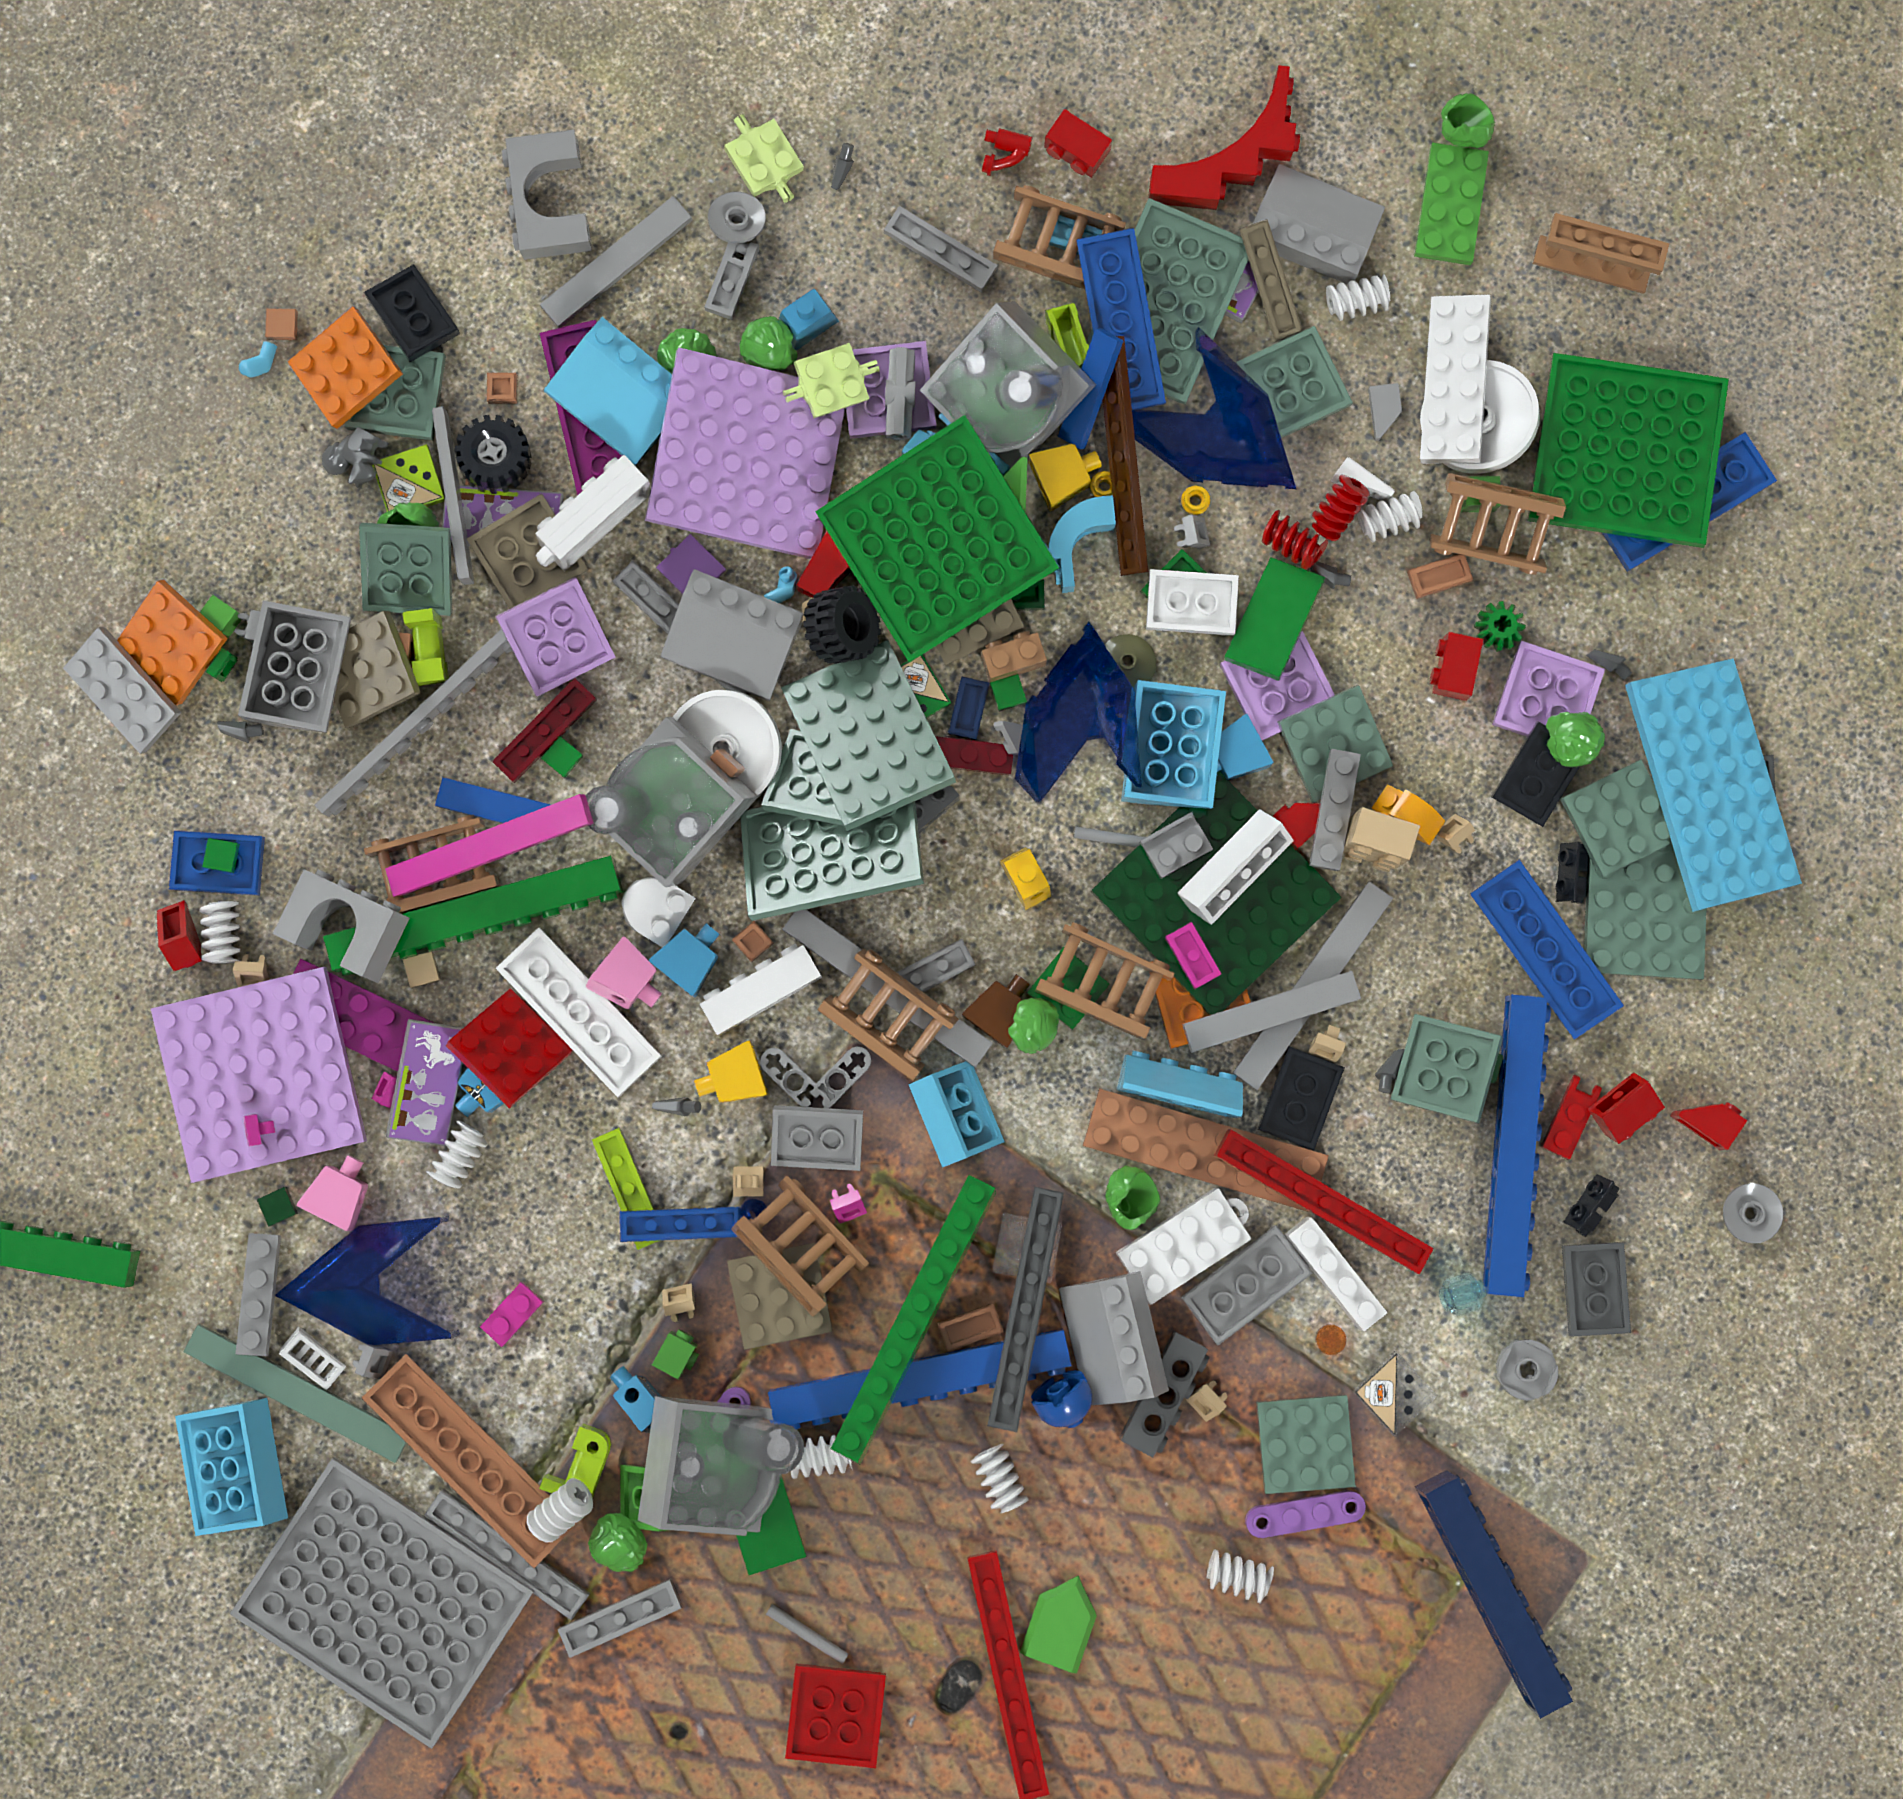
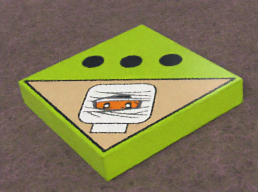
M427 444L380 459L382 461L381 465H372L376 470V479L387 512L402 502L421 503L429 507L445 501L440 480Z

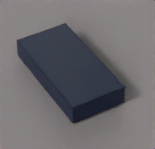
M961 676L948 731L949 735L977 741L989 690V682Z

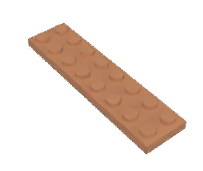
M1100 1088L1083 1142V1146L1307 1212L1310 1211L1214 1156L1227 1130L1231 1129L1320 1182L1322 1181L1329 1156Z
M407 1354L362 1397V1400L533 1569L574 1528V1526L553 1542L541 1541L531 1533L527 1525V1515L537 1505L542 1504L543 1500L550 1497V1495L539 1489L540 1486Z

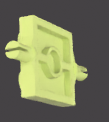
M741 114L740 118L737 116L734 119V123H736L742 134L737 139L725 144L724 150L749 191L756 197L765 191L776 189L784 203H787L788 199L791 201L794 195L786 183L791 177L802 172L804 166L775 119H772L759 127L751 128L744 114Z
M850 343L794 362V366L799 377V386L783 390L784 397L787 396L785 398L787 403L803 397L809 405L814 419L868 401L870 398L864 384V376L879 372V366H876L878 362L874 360L860 365L855 359Z

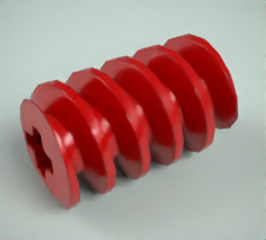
M1343 474L1339 476V481L1343 486L1336 483L1332 486L1336 495L1329 492L1325 495L1330 504L1322 501L1319 503V508L1322 512L1315 510L1312 513L1313 518L1316 520V522L1312 523L1313 529L1319 535L1331 541L1339 540L1341 532L1348 528V523L1354 520V515L1360 512L1361 505L1368 501V496L1371 494L1361 482Z
M1275 511L1265 526L1262 543L1266 546L1272 543V550L1277 552L1282 549V556L1286 558L1291 556V561L1295 564L1302 560L1301 568L1309 569L1324 553L1328 540L1326 539L1319 545V534L1316 533L1309 539L1310 529L1308 527L1300 533L1298 532L1300 526L1298 521L1290 527L1288 526L1290 516L1287 515L1280 521L1281 511Z

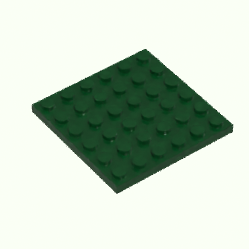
M1220 771L1216 775L1212 809L1179 807L1151 833H1155L1192 812L1196 822L1200 825L1213 848L1211 852L1160 879L1143 846L1140 844L1091 890V893L1156 960L1170 966L1169 971L1175 973L1173 978L1175 977L1176 981L1190 993L1192 998L1209 1015L1224 1011L1342 898L1312 866H1309V863L1290 844L1212 925L1187 907L1178 895V892L1258 811L1229 780H1226ZM1191 922L1221 972L1220 976L1195 990L1165 939L1169 934Z

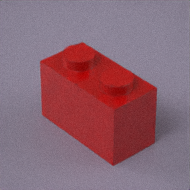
M1066 109L1061 112L1048 131L1044 142V148H1046L1050 156L1057 160L1063 159L1070 164V167L1080 175L1086 174L1091 178L1111 151L1112 146L1111 138Z
M1448 632L1443 639L1438 640L1435 656L1439 657L1437 668L1433 667L1429 684L1434 685L1432 694L1467 701L1472 696L1484 639Z
M1633 1072L1589 1107L1588 1110L1604 1135L1620 1144L1632 1137L1634 1132L1646 1122L1652 1121L1665 1106L1649 1081Z

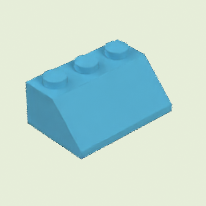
M966 1061L908 1084L942 1168L1005 1142L976 1071Z

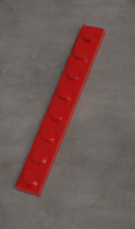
M1231 1129L1227 1130L1214 1156L1416 1274L1420 1275L1434 1249Z
M997 1550L968 1556L967 1559L1019 1799H1034L1050 1795Z

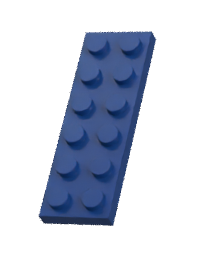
M1134 228L1077 239L1093 334L1096 328H1102L1115 336H1124L1132 411L1166 404Z
M1746 432L1719 448L1709 522L1777 481ZM1602 533L1627 572L1673 545V543Z
M1520 860L1470 893L1542 996L1547 998V1003L1574 1040L1624 1006Z

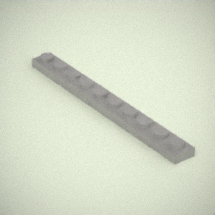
M502 629L314 806L328 817L332 814L335 816L343 811L347 806L346 801L353 794L358 795L363 792L369 785L367 781L375 773L377 775L383 773L389 767V760L397 753L399 755L404 753L411 746V739L418 733H425L433 725L432 720L439 713L444 714L455 704L453 700L461 692L465 694L475 686V679L484 672L486 674L497 665L498 661L496 659L504 652L509 653L512 651Z

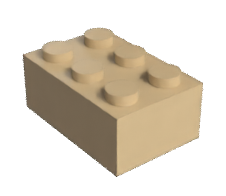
M1362 807L1349 818L1343 851L1345 854L1344 858L1357 863H1361L1363 859L1372 862L1373 868L1390 872V869H1396L1410 860L1420 825Z

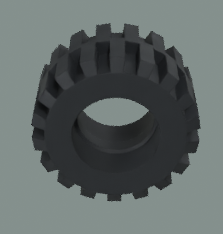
M855 586L839 587L816 593L813 596L814 599L809 600L807 603L809 608L804 611L806 621H803V628H806L805 638L810 642V649L816 651V656L819 659H824L829 664H837L864 659L867 655L874 652V646H877L879 642L877 637L881 635V628H879V622L881 621L880 616H877V610L869 597L865 595L863 589H856Z

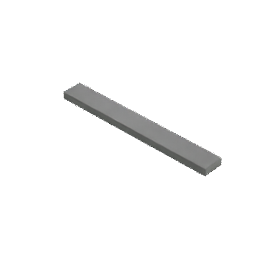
M1368 881L1292 989L1339 975L1393 898ZM1310 1015L1262 1030L1232 1073L1253 1089L1258 1090Z
M806 909L794 912L782 928L784 932L850 979H852L862 965L854 959L856 954L862 949ZM871 971L861 987L876 996L885 984V981ZM895 989L885 1004L900 1014L909 999ZM919 1007L909 1021L924 1031L934 1017ZM960 1019L951 1030L943 1025L934 1037L935 1040L974 1068H976L993 1044Z

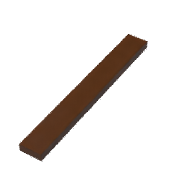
M1116 336L1123 340V344L1103 397V410L1121 576L1147 573L1149 571L1124 336Z

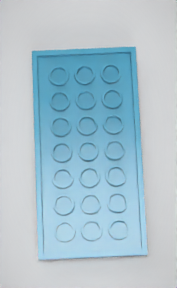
M1734 658L1626 684V691L1692 912L1802 884Z

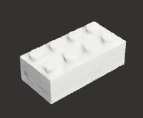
M625 455L620 459L615 457L610 460L603 468L605 472L597 479L595 477L590 478L582 486L581 489L583 491L575 499L569 497L559 507L561 511L553 518L550 516L545 518L538 525L537 529L539 531L535 534L542 549L536 554V557L541 565L547 567L555 561L565 572L649 497V480Z
M1214 1188L1115 1253L1128 1273L1141 1271L1147 1300L1151 1305L1250 1241L1251 1237L1243 1226L1249 1217V1212L1243 1201L1237 1198L1226 1200L1220 1189ZM1232 1206L1237 1208L1239 1217L1234 1213Z

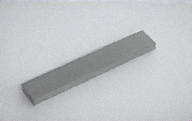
M672 196L540 304V307L555 325L561 328L692 221V217L677 199Z
M443 406L433 408L432 414L457 577L464 585L475 584L449 414Z
M632 560L613 580V583L666 634H669L679 604ZM716 680L725 690L737 691L743 694L748 693Z
M1349 971L1182 1024L1191 1053L1360 1000L1361 996L1353 972Z
M445 1489L440 1491L424 1514V1516L466 1546L534 1590L533 1594L570 1620L574 1618L590 1594L544 1560L533 1569L473 1509Z

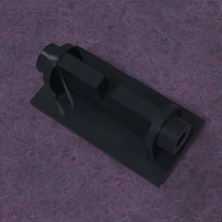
M1580 842L1560 844L1556 902L1571 901V903L1583 904V898H1587V877L1578 876L1579 871L1588 872L1589 854Z
M1596 1174L1593 1180L1587 1184L1584 1193L1577 1203L1571 1207L1563 1223L1575 1228L1576 1232L1586 1238L1588 1234L1593 1233L1603 1218L1596 1212L1598 1207L1607 1212L1616 1198H1618L1617 1192L1620 1188L1615 1185L1614 1181Z

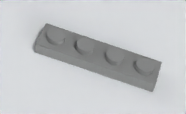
M901 206L897 208L884 228V234L981 293L997 270L996 264Z
M1331 749L1329 752L1309 866L1340 871L1361 754Z
M249 1233L236 1355L269 1356L281 1244L280 1235Z
M670 1578L560 1627L558 1632L568 1656L571 1658L675 1612L683 1606Z

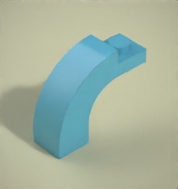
M1113 495L1094 497L1078 503L1069 509L1056 524L1048 549L1060 567L1054 573L1056 585H1061L1062 593L1074 592L1072 550L1076 543L1091 533L1114 531L1116 521Z

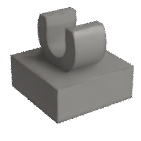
M1189 515L1182 518L1183 524L1174 527L1175 532L1185 531L1186 536L1183 541L1177 542V546L1198 549L1210 546L1204 517Z
M251 610L250 616L246 613L238 614V618L247 621L248 625L244 630L235 629L234 632L254 644L261 611Z
M359 1345L358 1349L363 1352L359 1361L353 1360L352 1364L356 1367L355 1373L362 1377L381 1379L386 1373L394 1351L375 1345Z

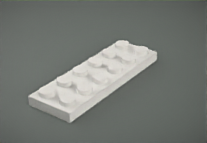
M1490 295L1431 297L1420 451L1421 464L1481 462L1491 309Z
M541 928L535 930L496 967L500 974L617 1097H620L662 1057L608 999L586 988L589 980L587 976Z

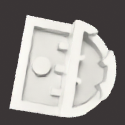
M647 877L636 880L625 891L622 898L623 914L626 923L633 930L659 946L664 947L673 936L695 898L675 885L666 888L655 877Z

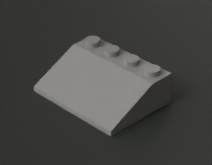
M1279 164L1253 224L1268 219L1279 257L1348 284L1351 280L1355 281L1385 207Z
M694 569L682 595L660 657L770 701L801 628L804 613Z
M263 600L238 716L249 722L327 733L351 617Z
M1141 1271L1059 1288L1078 1371L1083 1372L1091 1388L1092 1405L1138 1401L1154 1398L1169 1391Z

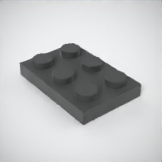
M1624 1242L1562 1245L1569 1336L1631 1333Z

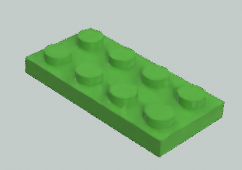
M1432 142L1428 157L1414 257L1471 265L1473 263L1489 151Z

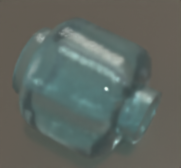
M1470 1273L1445 1279L1442 1288L1439 1289V1298L1446 1312L1450 1311L1455 1316L1481 1309L1483 1297H1486V1289L1483 1282L1476 1280Z

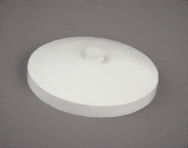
M1487 360L1481 462L1443 463L1444 465L1464 473H1488L1510 465L1529 448L1538 430L1540 409L1533 386L1521 372L1505 363ZM1423 401V405H1422V408H1421V415H1420L1421 430H1422V423H1423L1424 401Z
M714 690L691 698L678 709L673 718L712 754L718 749H725L745 768L738 778L758 797L767 790L769 783L776 775L780 766L782 743L776 722L762 704L754 698L737 691Z

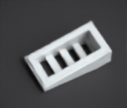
M1350 457L1346 458L1331 482L1343 486L1339 481L1341 474L1354 478L1367 487L1371 493L1370 497L1386 503L1395 492L1393 488Z
M300 1327L294 1331L279 1350V1354L325 1390L332 1385L346 1368L344 1363ZM302 1340L305 1344L294 1354L292 1352L293 1348ZM311 1347L315 1351L306 1362L302 1361L301 1358ZM320 1355L324 1357L317 1368L313 1370L311 1365ZM329 1363L333 1364L334 1367L322 1378L320 1373Z

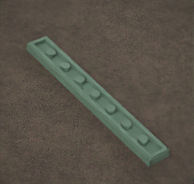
M201 1324L195 1328L183 1351L184 1353L394 1463L400 1458L407 1443L381 1418L262 1356L236 1355L237 1343Z

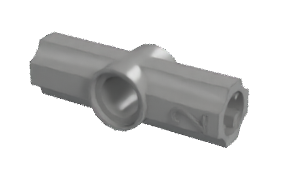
M905 347L890 349L889 377L886 380L885 407H887L886 438L893 440L911 439L912 408H915L916 382L913 381L915 350Z

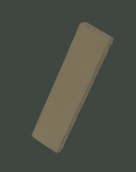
M1268 219L1240 228L1239 231L1274 341L1276 342L1302 332L1303 330Z

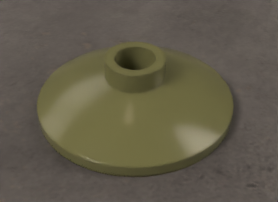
M1130 634L1119 635L1110 639L1101 649L1098 657V670L1103 681L1112 689L1127 693L1134 692V687L1138 680L1150 682L1156 670V656L1152 647L1144 639ZM1124 657H1131L1133 665L1125 666L1122 659Z

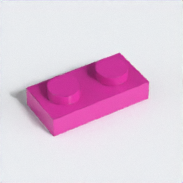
M1192 922L1165 937L1194 990L1221 975Z
M520 1282L480 1328L498 1345L503 1347L544 1301L524 1282Z

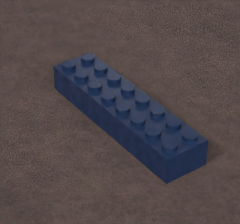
M1446 1470L1415 1486L1526 1705L1541 1719L1573 1702L1569 1694L1573 1689L1565 1674H1561L1557 1667H1555L1554 1664L1558 1660L1549 1645L1546 1646L1544 1641L1541 1640L1540 1636L1544 1633L1535 1617L1532 1618L1525 1608L1529 1607V1603L1521 1589L1517 1590L1515 1585L1512 1584L1511 1580L1515 1576L1506 1561L1503 1562L1498 1556L1497 1552L1501 1549L1492 1534L1489 1535L1486 1529H1484L1483 1524L1486 1523V1520L1481 1510L1470 1502L1468 1497L1472 1493L1466 1481Z

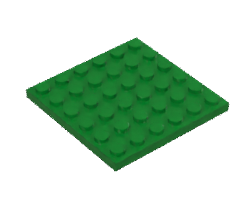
M1553 353L1532 492L1564 500L1566 509L1563 518L1554 516V519H1550L1549 525L1704 548L1707 541L1729 378ZM1529 511L1527 521L1537 523L1539 517L1536 515L1537 512Z
M963 415L815 511L909 663L1060 568L966 415Z

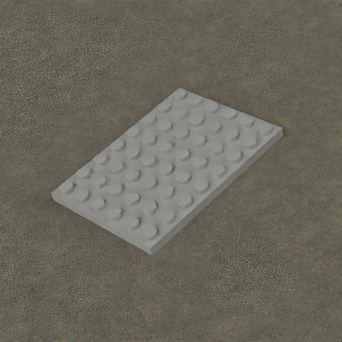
M334 1457L311 1489L230 1615L432 1749L525 1607L534 1590Z

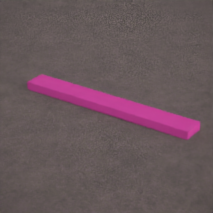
M578 794L385 868L393 897L405 895L593 824L586 795Z

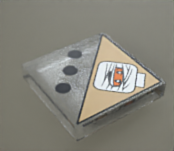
M1397 1351L1391 1353L1352 1390L1354 1395L1394 1437L1438 1396Z

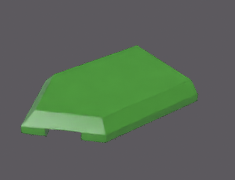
M1079 1576L1039 1595L1020 1649V1653L1027 1657L1076 1674L1097 1617Z

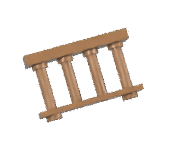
M1024 185L1023 188L1016 186L1014 200L1021 203L1009 238L1004 240V242L997 240L993 250V259L1085 290L1082 269L1075 267L1076 264L1074 263L1078 250L1076 240L1082 239L1086 224L1102 229V234L1125 230L1126 223L1115 214L1106 213L1102 215L1040 194V191L1032 186ZM1034 206L1048 211L1036 248L1028 251L1020 248L1019 241L1031 207ZM1061 215L1076 221L1063 258H1060L1058 261L1049 258L1046 252L1058 217Z
M1555 213L1552 217L1548 236L1540 235L1532 264L1644 294L1650 273L1660 275L1663 271L1670 243Z
M1448 473L1445 486L1447 492H1450L1452 500L1442 535H1430L1431 548H1434L1435 552L1443 555H1451L1453 552L1519 567L1520 571L1531 575H1536L1537 572L1546 573L1547 566L1545 560L1540 559L1539 554L1550 519H1554V516L1563 518L1566 509L1564 500ZM1468 497L1479 499L1481 506L1470 542L1453 539L1463 502ZM1497 503L1507 505L1510 510L1498 549L1481 545L1492 507L1496 506ZM1525 510L1537 512L1536 515L1539 516L1527 555L1510 552L1521 513H1525Z
M468 815L458 818V823L390 842L388 838L371 842L372 847L364 848L365 855L371 858L378 856L388 895L386 901L401 907L399 913L404 914L500 887L499 877L494 874L490 875L489 872H486L485 866L482 865L473 869L474 875H472L473 880L461 883V880L457 879L455 875L445 879V883H443L444 888L433 891L432 887L426 886L414 891L415 896L404 899L403 895L393 897L385 868L392 866L390 852L406 848L409 859L420 855L418 848L420 844L435 840L436 847L440 848L448 845L446 837L464 833L466 838L476 834L475 829L485 827L482 819L475 818L474 815Z
M1072 922L1071 926L1065 924L1062 933L1069 935L1068 941L1052 976L1048 977L1047 980L1040 979L1035 992L1134 1037L1145 1040L1150 1027L1145 1026L1146 1020L1144 1017L1162 978L1170 981L1175 973L1169 971L1170 966L1162 961L1154 959L1153 963L1087 934L1089 929L1074 922ZM1080 941L1097 949L1079 989H1075L1074 993L1063 989L1064 983L1062 981ZM1109 953L1124 960L1106 1002L1102 1001V1004L1099 1005L1090 1001L1092 996L1089 994ZM1134 966L1151 972V975L1134 1013H1130L1129 1017H1125L1117 1013L1119 1010L1117 1004Z
M863 948L854 957L862 965L839 997L829 995L817 1010L913 1081L925 1066L921 1062L920 1056L943 1025L951 1030L959 1019L954 1016V1010L944 1003L938 1004L882 962L883 958L878 953L870 949L867 951ZM872 971L884 980L885 984L865 1012L857 1015L849 1009L850 1005L848 1003ZM896 989L907 997L909 1001L888 1031L880 1032L873 1027L872 1021ZM920 1007L934 1018L911 1050H904L896 1044V1038Z
M786 1176L778 1185L784 1191L754 1220L751 1218L748 1220L743 1216L734 1224L731 1230L810 1315L814 1317L827 1305L823 1301L825 1298L824 1294L853 1266L861 1272L869 1262L866 1260V1253L858 1245H852L804 1194L805 1189L796 1179L791 1180ZM793 1201L804 1214L775 1241L768 1242L761 1234L763 1232L762 1228L788 1203ZM813 1222L824 1236L795 1264H789L781 1256L783 1254L782 1250ZM833 1244L845 1258L816 1286H809L802 1278L804 1276L803 1272Z

